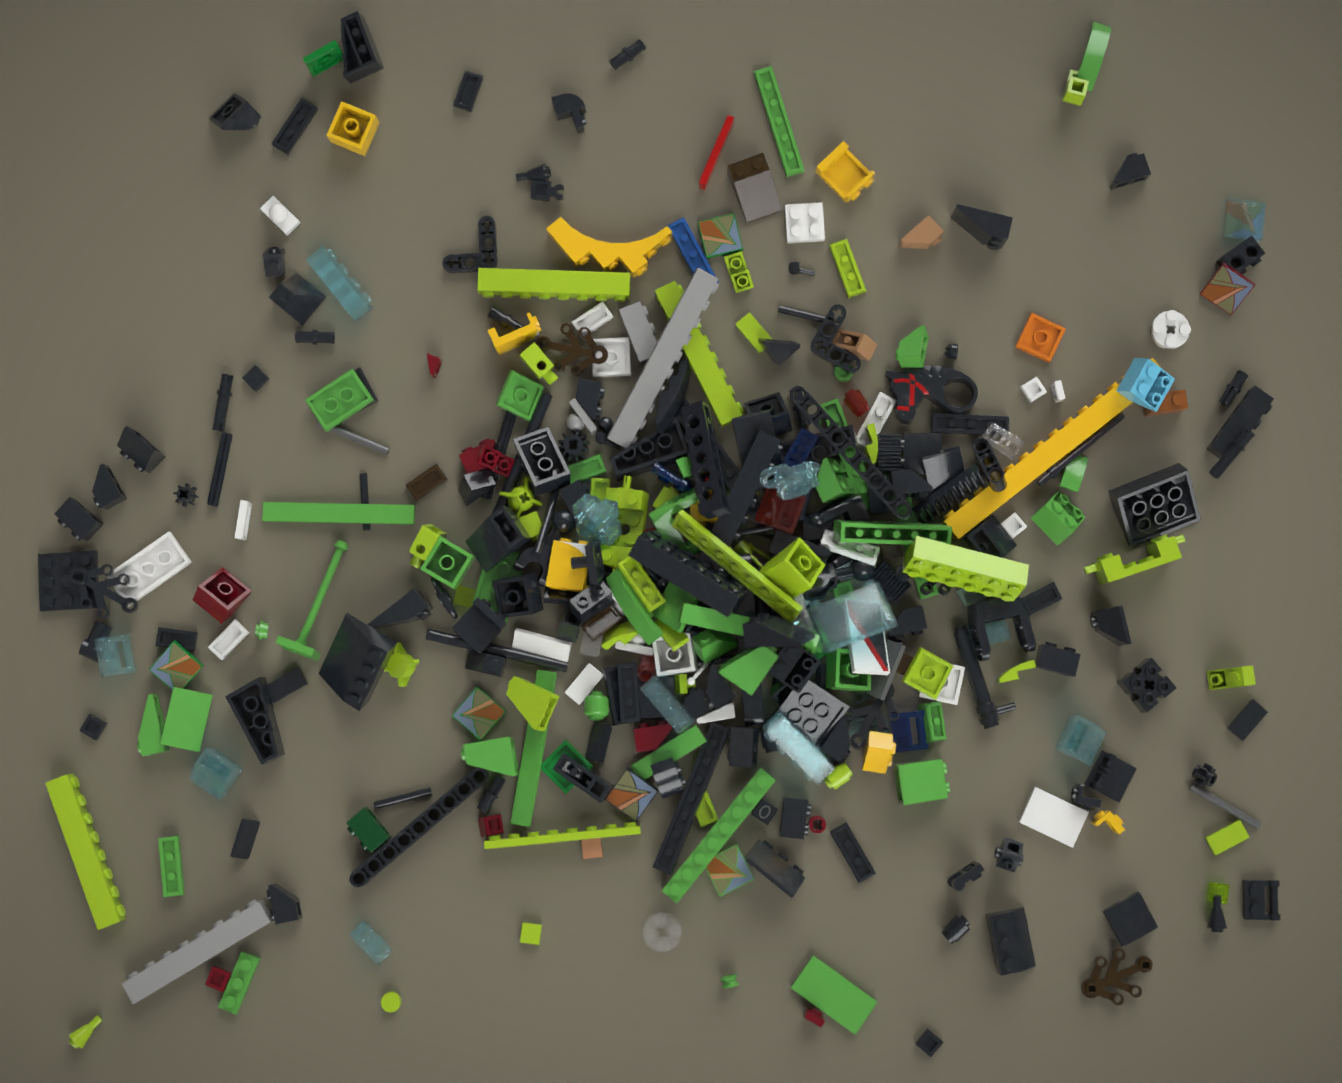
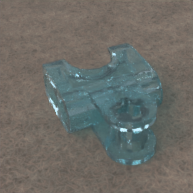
M812 461L803 462L792 467L787 464H781L763 470L760 475V483L768 489L778 488V496L784 500H789L805 495L812 487L819 485L817 472L820 470V465ZM769 476H775V479L767 481Z

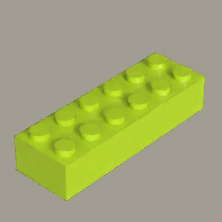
M919 536L914 538L905 552L903 573H907L910 577H920L930 582H940L949 587L963 588L968 592L975 591L988 597L1001 598L1004 601H1014L1027 586L1029 565Z

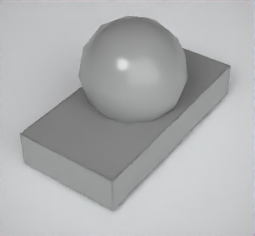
M572 399L569 405L575 413L568 416L566 420L567 427L576 432L577 430H582L585 426L589 433L594 435L597 432V427L578 401Z

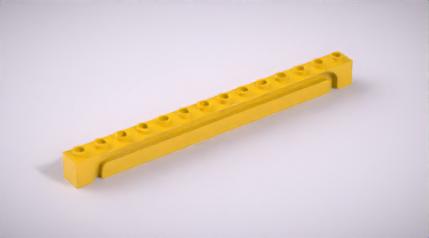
M1153 358L1150 359L1152 362L1158 365V363ZM1114 382L1107 388V394L1103 396L1100 393L1092 400L1093 405L1089 408L1085 405L1077 411L1079 416L1075 419L1070 417L1063 422L1064 427L1058 431L1056 428L1049 433L1047 441L1043 442L1040 440L1033 446L1035 449L1029 454L1026 451L1018 458L1020 462L1015 466L1011 463L1003 469L1007 481V487L1003 491L995 492L990 486L985 489L980 487L973 493L975 495L973 499L969 501L966 498L958 505L960 507L959 510L956 512L951 510L943 516L945 521L942 524L952 527L951 536L956 541L1133 403L1116 391L1120 383Z

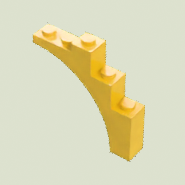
M562 217L546 228L547 234L575 267L586 264L591 256L600 268L606 272L615 269L620 261L633 278L637 275L641 276L647 271V257L648 259L653 257L660 246L665 247L672 240V231L668 226L650 237L629 243H609L595 240L572 228Z

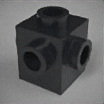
M1004 838L1001 846H997L994 852L996 867L1015 872L1016 868L1021 866L1024 860V843Z

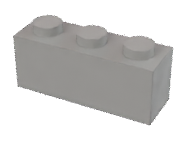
M639 301L619 309V314L639 364L643 365L646 364L657 341L653 335L656 334L653 323L649 324L647 320L649 316L648 310Z

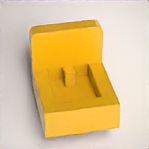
M1101 810L1093 816L1094 820L1091 823L1094 826H1099L1105 821L1115 834H1121L1125 830L1122 826L1123 821L1116 814L1113 815L1111 811Z

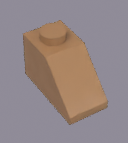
M928 215L900 240L899 246L902 248L928 249L931 245L935 247L942 241L941 236L944 231Z
M839 329L832 340L833 344L857 356L859 359L870 361L877 346V343L867 335Z

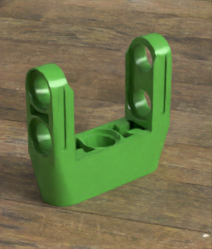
M694 488L664 502L649 513V517L656 531L663 535L662 538L667 541L672 540L676 542L680 549L688 550L695 555L702 550L691 541L685 543L680 532L671 526L674 521L671 515L698 502V496Z

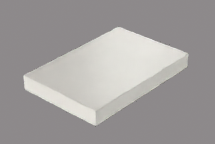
M1034 787L1018 822L1073 848L1089 812Z

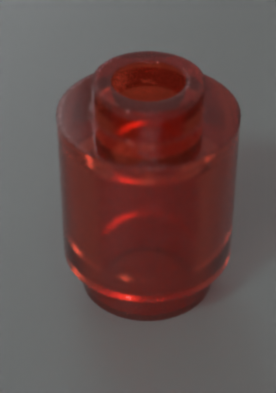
M853 388L844 394L846 398L843 401L853 415L856 414L857 417H860L870 410L869 403L859 389L855 391Z
M647 655L639 660L637 675L643 682H650L656 677L657 672L655 658Z

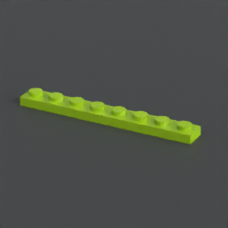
M684 510L678 512L671 525L787 621L791 623L795 621L803 609L801 605Z
M636 822L624 823V827H617L616 824H607L604 829H597V826L585 827L586 830L578 831V828H567L566 832L558 833V829L547 830V834L539 835V831L528 832L527 836L520 837L519 833L508 834V838L500 839V835L488 836L489 840L484 841V849L641 834L640 825H636Z

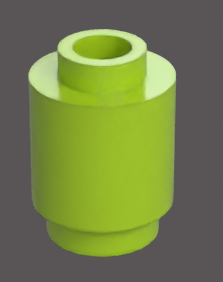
M843 762L841 765L837 764L824 774L826 778L823 780L829 789L833 787L836 790L849 781L853 773Z

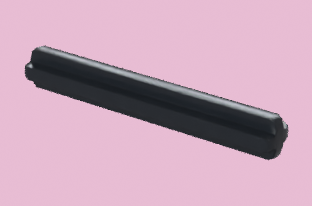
M227 432L221 433L207 505L217 507L219 504L232 441V434Z

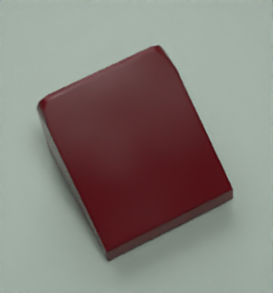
M427 353L430 375L435 379L443 362L439 357Z
M501 814L478 818L481 837L504 833Z

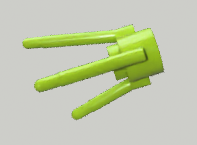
M742 540L733 549L737 554L750 553L751 560L760 568L763 565L752 555L753 551L768 561L771 560L770 556L753 546L751 542L747 543L745 540Z

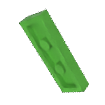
M180 836L158 838L163 897L184 895Z
M245 951L240 953L218 1006L219 1008L235 1015L238 1014L260 962V957Z

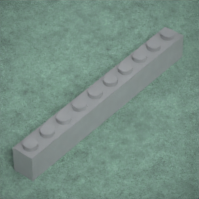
M696 268L607 435L609 440L624 448L635 444L638 438L635 435L638 429H643L647 421L644 419L647 412L651 413L656 403L653 401L656 395L660 396V391L664 390L665 386L662 385L666 378L669 379L674 371L671 368L675 361L678 362L683 354L680 350L684 344L687 345L692 337L690 334L692 328L698 326L701 320L699 317L701 311L707 309L710 303L708 300L710 294H714L719 286L717 283L718 278L700 268Z

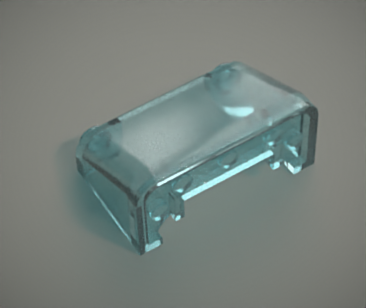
M874 579L863 583L864 587L820 603V600L808 603L809 607L805 608L813 632L820 635L819 648L821 652L827 653L898 626L878 581L874 582Z

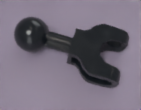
M559 510L554 513L551 519L552 530L545 539L541 555L535 556L533 554L535 546L525 548L515 560L513 569L521 571L529 562H537L541 569L538 577L539 586H546L553 540L558 541L562 534L570 533L575 527L576 522L571 512Z
M855 559L851 562L850 566L834 569L832 562L824 563L825 567L812 588L802 593L807 601L823 599L831 589L837 588V580L848 577H853L858 581L870 579L874 573V566Z

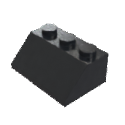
M758 839L744 857L745 861L789 897L793 898L805 880V877L802 875L804 871L797 865L792 867L788 864L787 861L789 859L781 852L776 854L772 851L773 846L765 839L763 842Z
M1024 907L985 914L997 973L1001 976L1036 966Z

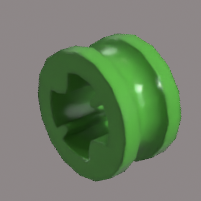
M737 974L721 977L720 981L723 982L722 989L739 985V982L736 981Z

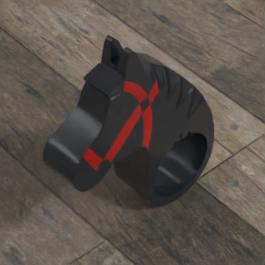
M924 366L922 368L905 369L898 373L889 370L885 372V376L891 382L889 391L892 392L897 400L896 418L902 424H910L914 420L916 408L919 407L923 399H928L948 414H966L973 408L978 397V389L975 382L964 373L953 368ZM962 383L970 389L972 401L964 407H953L946 402L943 395V387L946 384Z

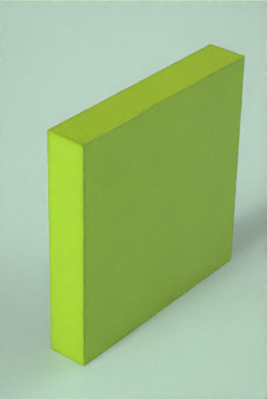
M919 647L902 682L936 700L953 665Z

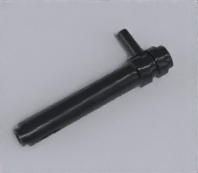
M965 625L954 628V636L977 705L975 709L981 718L979 719L980 724L983 725L984 729L999 725L998 720H1000L998 715L1016 710V705L1012 702L995 707L994 702L991 701L969 629H966Z

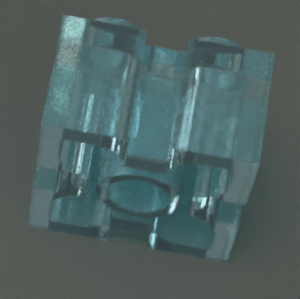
M584 494L572 506L574 519L579 520L576 524L577 536L586 540L600 538L601 544L610 546L622 534L621 523L616 518L619 515L616 501L608 499L600 501L596 496Z

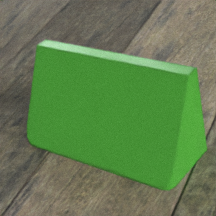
M941 702L918 704L923 742L946 740Z

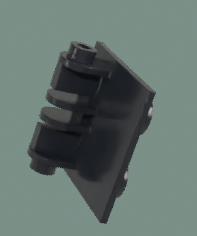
M1102 750L1085 785L1120 803L1137 768Z

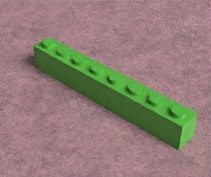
M760 768L663 888L662 892L678 903L776 780Z

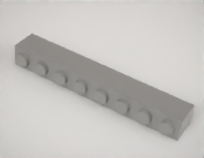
M255 899L245 905L247 909L244 911L236 910L228 915L229 920L224 923L222 920L211 925L213 929L209 932L201 931L194 936V941L189 943L186 940L177 946L179 950L174 953L170 950L161 955L160 958L162 960L157 963L153 960L144 965L142 972L138 973L135 971L126 976L127 981L123 982L122 986L132 1004L139 1002L272 922L270 911L264 900L257 902Z

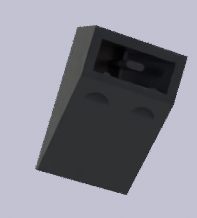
M502 506L490 515L465 542L487 573L532 538L513 510Z

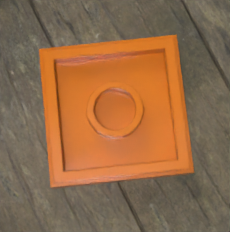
M1031 313L1015 348L1050 363L1066 328Z

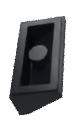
M594 721L585 758L604 763L613 725Z
M250 818L241 820L230 854L231 857L248 859L250 857L260 826L259 821Z

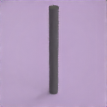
M318 421L317 426L323 428L320 422ZM338 426L329 430L386 455L390 448Z
M1194 783L1190 785L1189 790L1256 829L1260 828L1261 822Z

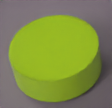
M393 991L387 992L381 999L382 1008L386 1012H395L401 1006L400 995Z

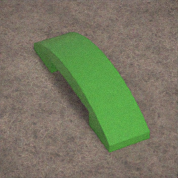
M1096 22L1092 24L1088 37L1089 40L1076 78L1089 81L1088 91H1092L1111 33V27Z

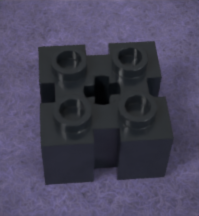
M1153 658L1144 659L1135 667L1136 673H1127L1116 682L1125 694H1132L1135 697L1131 701L1141 713H1147L1159 703L1156 698H1166L1177 689L1168 676H1160L1159 672L1162 669ZM1144 682L1149 683L1148 689L1144 688V686L1146 685Z

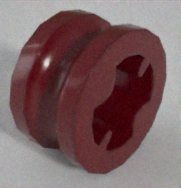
M813 816L808 822L809 829L814 833H822L826 828V821L821 816ZM815 819L816 821L818 819L822 821L821 829H813L814 824L812 822Z

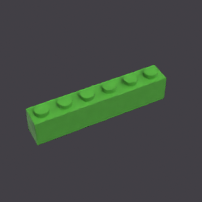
M834 520L833 540L850 543L911 545L914 538L919 536L951 545L952 535L951 526L926 523Z

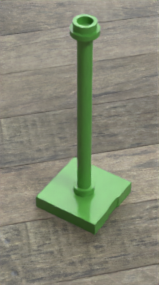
M337 540V543L334 544L336 550L299 638L292 641L278 635L275 642L282 649L317 662L321 654L315 649L306 646V639L342 553L348 550V544Z

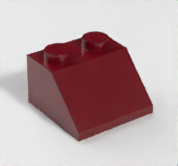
M222 567L197 587L192 600L222 624L237 611L252 590Z

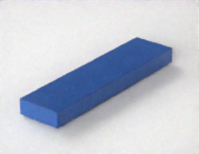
M683 217L667 225L672 231V237L692 275L696 268H700L715 276L685 218Z

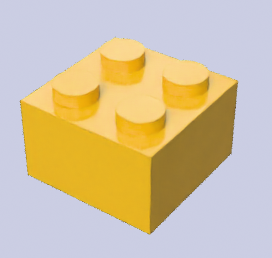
M341 101L326 136L331 143L365 156L380 122L376 115Z

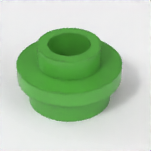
M260 621V624H256L255 636H259V640H262V638L267 639L268 623Z

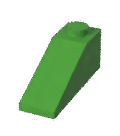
M158 694L148 695L138 735L139 742H137L138 752L142 756L170 751L169 746L160 745L164 720Z

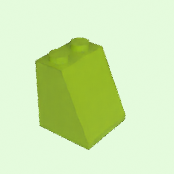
M799 537L762 566L759 572L793 599L812 588L825 564Z

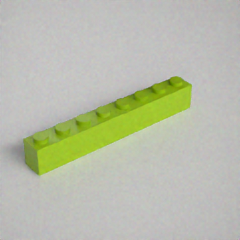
M478 268L477 290L479 295L485 298L501 295L502 298L520 296L522 299H531V296H536L543 300H548L550 297H558L559 300L577 298L579 301H587L588 298H595L596 301L614 299L616 302H625L626 299H630L631 276L630 273Z
M675 281L654 290L655 296L668 321L684 292L682 286L677 285ZM699 322L696 328H692L690 332L692 337L687 345H683L682 351L689 361L690 367L720 427L723 428L732 423V418L742 416L744 411L740 402L736 403L733 397L735 392L732 386H728L725 381L727 376L723 368L719 369L716 363L718 358L715 352H710L708 348L710 342L706 335L702 336L699 330L702 327Z
M66 774L46 782L48 793L97 929L100 930L126 920V910L118 899L119 891L113 885V874L111 869L107 868L105 852L103 849H100L98 843L100 841L99 835L93 829V819L86 810V799L80 793L78 778L74 774Z

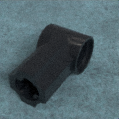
M96 621L88 639H85L81 644L79 655L99 662L104 655V645L113 627Z

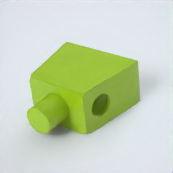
M535 342L519 355V358L538 379L543 377L549 385L558 379L551 370L554 365ZM542 363L545 366V369L540 370L537 367V364Z
M432 524L422 525L409 550L413 554L409 564L419 569L439 537L444 538L447 533Z

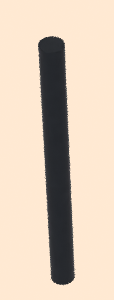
M545 392L541 393L524 435L539 430L553 397L552 395ZM518 454L515 456L514 464L501 492L510 493L517 484L523 469ZM499 496L492 514L502 506L507 507L508 498Z
M429 628L427 630L426 640L475 651L459 635ZM490 643L482 652L561 672L567 671L569 661L564 662Z

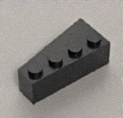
M258 677L225 696L261 765L269 764L283 756L285 753L266 678Z

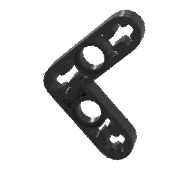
M483 216L479 220L480 253L450 254L444 257L442 264L448 273L478 272V268L497 267L496 223L492 217ZM486 221L492 224L489 226L490 234H486L485 226H482L486 224ZM491 239L493 246L485 248L483 246L484 240ZM486 253H490V258L494 261L491 263V266H487L484 263L487 261ZM469 258L475 260V265L471 268L465 266V261ZM459 259H462L461 264L463 268H460L459 264H454L453 268L446 264L450 263V260H453L454 263H460Z
M836 304L831 307L811 342L810 349L813 354L849 374H855L860 369V359L832 343L846 317L845 307ZM839 309L843 316H838L834 323L832 322L835 315L833 311L837 312ZM824 326H832L834 332L831 335H826L823 332ZM822 342V347L825 349L830 346L831 348L828 350L827 356L823 355L825 350L819 349L817 351L814 344ZM832 351H839L841 358L833 360L830 357V353ZM844 355L848 356L846 358L848 362L856 361L855 365L857 368L849 369V364L846 362L841 365L840 363L843 361Z

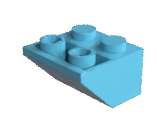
M1134 358L1116 391L1129 401L1157 412L1175 378L1148 358Z

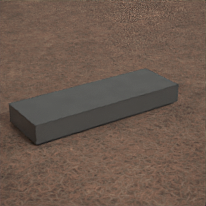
M891 640L886 642L890 673L888 675L873 674L871 690L866 692L883 701L906 646Z

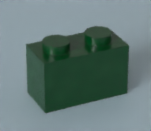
M368 807L361 809L346 822L349 826L347 828L354 837L357 835L361 840L360 845L362 848L371 853L392 837Z

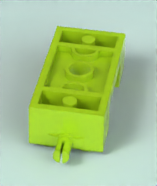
M624 476L623 487H606L604 507L608 508L604 545H601L604 566L612 567V573L618 568L616 566L617 563L628 557L638 536L645 533L649 494L642 490L631 489V476ZM629 525V533L623 535L621 533L622 526Z
M1166 534L1152 539V544L1146 545L1149 557L1138 560V565L1136 561L1123 565L1119 554L1113 556L1112 553L1096 558L1097 562L1083 567L1086 575L1095 572L1099 585H1103L1181 559L1182 556L1177 544L1185 542L1183 534L1169 538Z

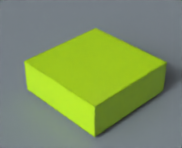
M523 922L520 943L539 945L542 924Z

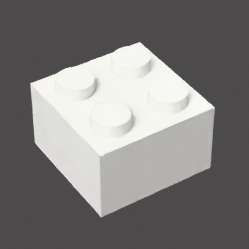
M685 633L689 638V642L674 652L662 637H659L652 643L657 676L665 677L699 670L697 655L692 642L694 635Z

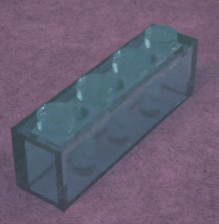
M322 246L308 257L306 261L356 322L373 308L370 304L372 300L366 292L362 294L358 288L361 286L354 277L350 279L347 276L349 271L343 263L339 265L335 261L338 258L331 249L327 251Z
M780 710L763 725L765 731L763 735L771 743L774 741L778 745L777 749L784 756L787 754L791 758V763L797 769L801 767L804 770L803 774L809 781L814 780L819 784L835 769L833 763Z

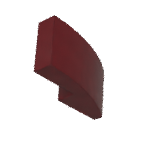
M483 445L476 463L503 477H508L515 460L491 447Z

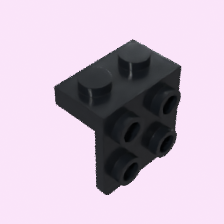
M479 597L472 602V607L453 626V631L477 653H482L506 627V618L499 611L495 613L490 608L492 605L483 598L481 600Z

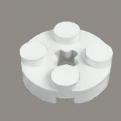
M1175 310L1162 312L1151 324L1152 340L1156 345L1164 349L1180 347L1186 342L1191 332L1187 319ZM1166 326H1172L1174 328V334H1167Z

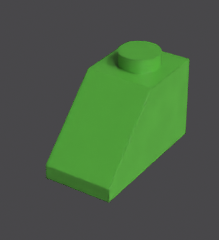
M921 325L900 341L899 348L895 352V358L899 361L901 368L924 367L929 340L925 325Z
M689 457L677 459L676 467L683 482L685 483L693 479L691 474L692 463Z
M706 629L692 637L695 653L705 664L738 646V643L729 633L713 629Z

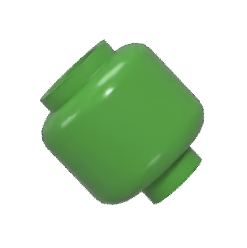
M592 691L591 695L584 698V714L588 716L589 720H604V717L609 714V699L607 696L602 695L603 692Z

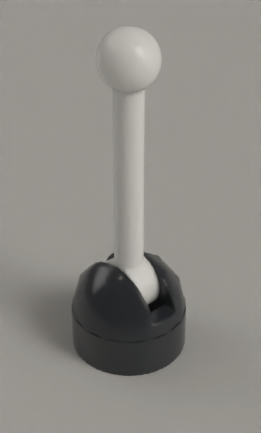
M722 655L707 664L704 663L693 677L688 678L687 683L693 685L701 672L709 664H717L722 659Z

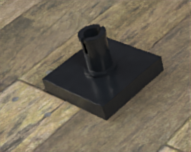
M594 538L585 545L586 556L571 557L572 569L588 568L590 585L598 584L605 576L600 538Z

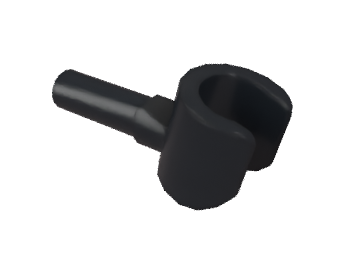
M791 262L789 264V272L792 275L801 273L815 276V271L800 268L799 262Z
M598 431L596 435L597 443L609 445L617 450L620 449V445L606 439L607 433Z

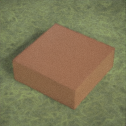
M601 838L581 840L583 859L603 857Z

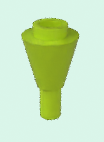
M97 1015L88 1024L70 1033L69 1043L76 1049L78 1047L83 1048L93 1033V1029L103 1021L102 1018Z

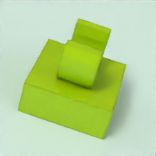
M687 674L674 675L675 694H687V688L696 687V683L693 685L687 683Z

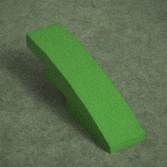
M617 568L606 578V581L630 623L646 643L650 645L661 637L664 632L651 619L654 614L647 611L619 568Z
M697 725L631 765V768L643 779H647L653 775L650 767L651 764L671 757L673 761H676L705 743L706 740Z

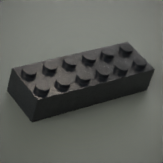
M649 530L638 536L628 554L629 557L726 617H729L738 610L748 593V590L745 589L741 582L732 581L726 573L711 568L712 565L710 563L696 559L692 552L684 551L679 548L676 542L672 540L667 541L662 538L663 535L658 531Z

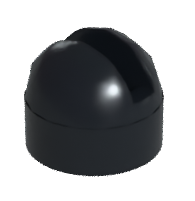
M958 344L947 345L945 350L949 352H944L945 356L950 359H957Z
M603 417L596 424L603 432L608 434L613 426V421L609 417Z

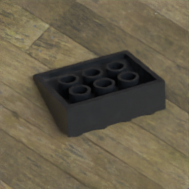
M1180 463L1108 491L1112 507L1130 548L1201 521L1189 470Z
M346 613L318 674L343 702L360 711L369 702L397 642Z

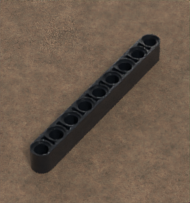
M802 386L793 387L790 391V398L896 517L901 520L909 519L913 512L910 504L809 392ZM803 391V399L795 400V394ZM810 406H817L815 414H808L807 410ZM825 419L829 420L830 426L822 429L820 427L821 422ZM836 434L843 435V440L840 443L833 442V437ZM849 448L856 449L854 457L849 458L846 456V451ZM863 462L869 464V469L866 472L859 471V465ZM874 477L882 478L880 486L875 487L872 485ZM888 491H893L895 493L894 500H885V494ZM900 506L908 507V513L905 516L898 514Z
M750 553L738 554L751 565ZM732 576V581H738L734 576ZM745 586L748 593L735 614L756 617L754 593ZM737 635L738 652L740 654L750 647H745L744 636ZM760 683L752 695L742 689L745 726L764 725L762 686Z
M475 768L356 868L349 877L351 885L359 888L369 883L487 783L490 777L488 770ZM477 771H482L485 774L482 782L477 781L475 778ZM463 783L468 784L470 787L468 794H463L460 791ZM448 796L453 797L455 800L452 807L447 806L445 803V799ZM432 809H437L440 813L437 820L430 816ZM419 821L425 826L423 832H418L415 828L416 823ZM403 834L409 837L408 845H404L400 841ZM387 847H391L394 850L392 858L388 857L385 853ZM372 860L378 861V870L371 868L370 863ZM357 873L363 874V883L356 881L355 876Z

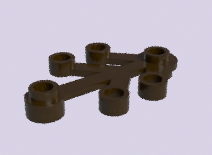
M568 323L562 324L560 330L566 335L572 345L551 342L550 338L546 336H540L536 340V345L542 352L552 349L570 353L560 361L558 360L553 363V369L556 372H563L565 366L581 355L588 358L580 364H574L571 367V372L575 376L582 375L583 370L593 363L603 364L608 359L607 349L595 343L591 336V331L587 327L579 329V336L585 339L590 349L582 347L573 333L572 326ZM565 326H569L570 330L567 333L564 332ZM586 329L588 334L583 336L582 331ZM547 341V347L543 348L542 342ZM597 352H602L601 358L596 357ZM558 363L562 364V368L560 370L556 369V365ZM575 367L580 368L579 373L574 372Z
M1115 948L1112 952L1113 958L1106 977L1099 980L1101 970L1108 965V961L1103 956H1097L1094 961L1095 966L1091 977L1082 982L1081 991L1087 998L1101 996L1119 1006L1124 1003L1123 995L1117 992L1111 993L1102 988L1111 985L1138 998L1142 994V989L1138 985H1130L1120 980L1140 971L1143 973L1149 972L1153 967V963L1150 958L1139 956L1134 965L1117 972L1120 961L1125 958L1126 953L1121 948ZM1117 951L1122 952V956L1120 958L1116 957ZM1099 959L1104 960V964L1102 966L1098 965ZM1144 961L1148 962L1147 968L1142 967ZM1090 985H1094V991L1092 992L1088 990ZM1138 988V993L1134 995L1132 990ZM1116 996H1120L1119 1002H1115L1114 998Z

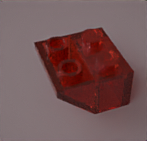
M768 485L754 521L791 535L806 497L786 489Z

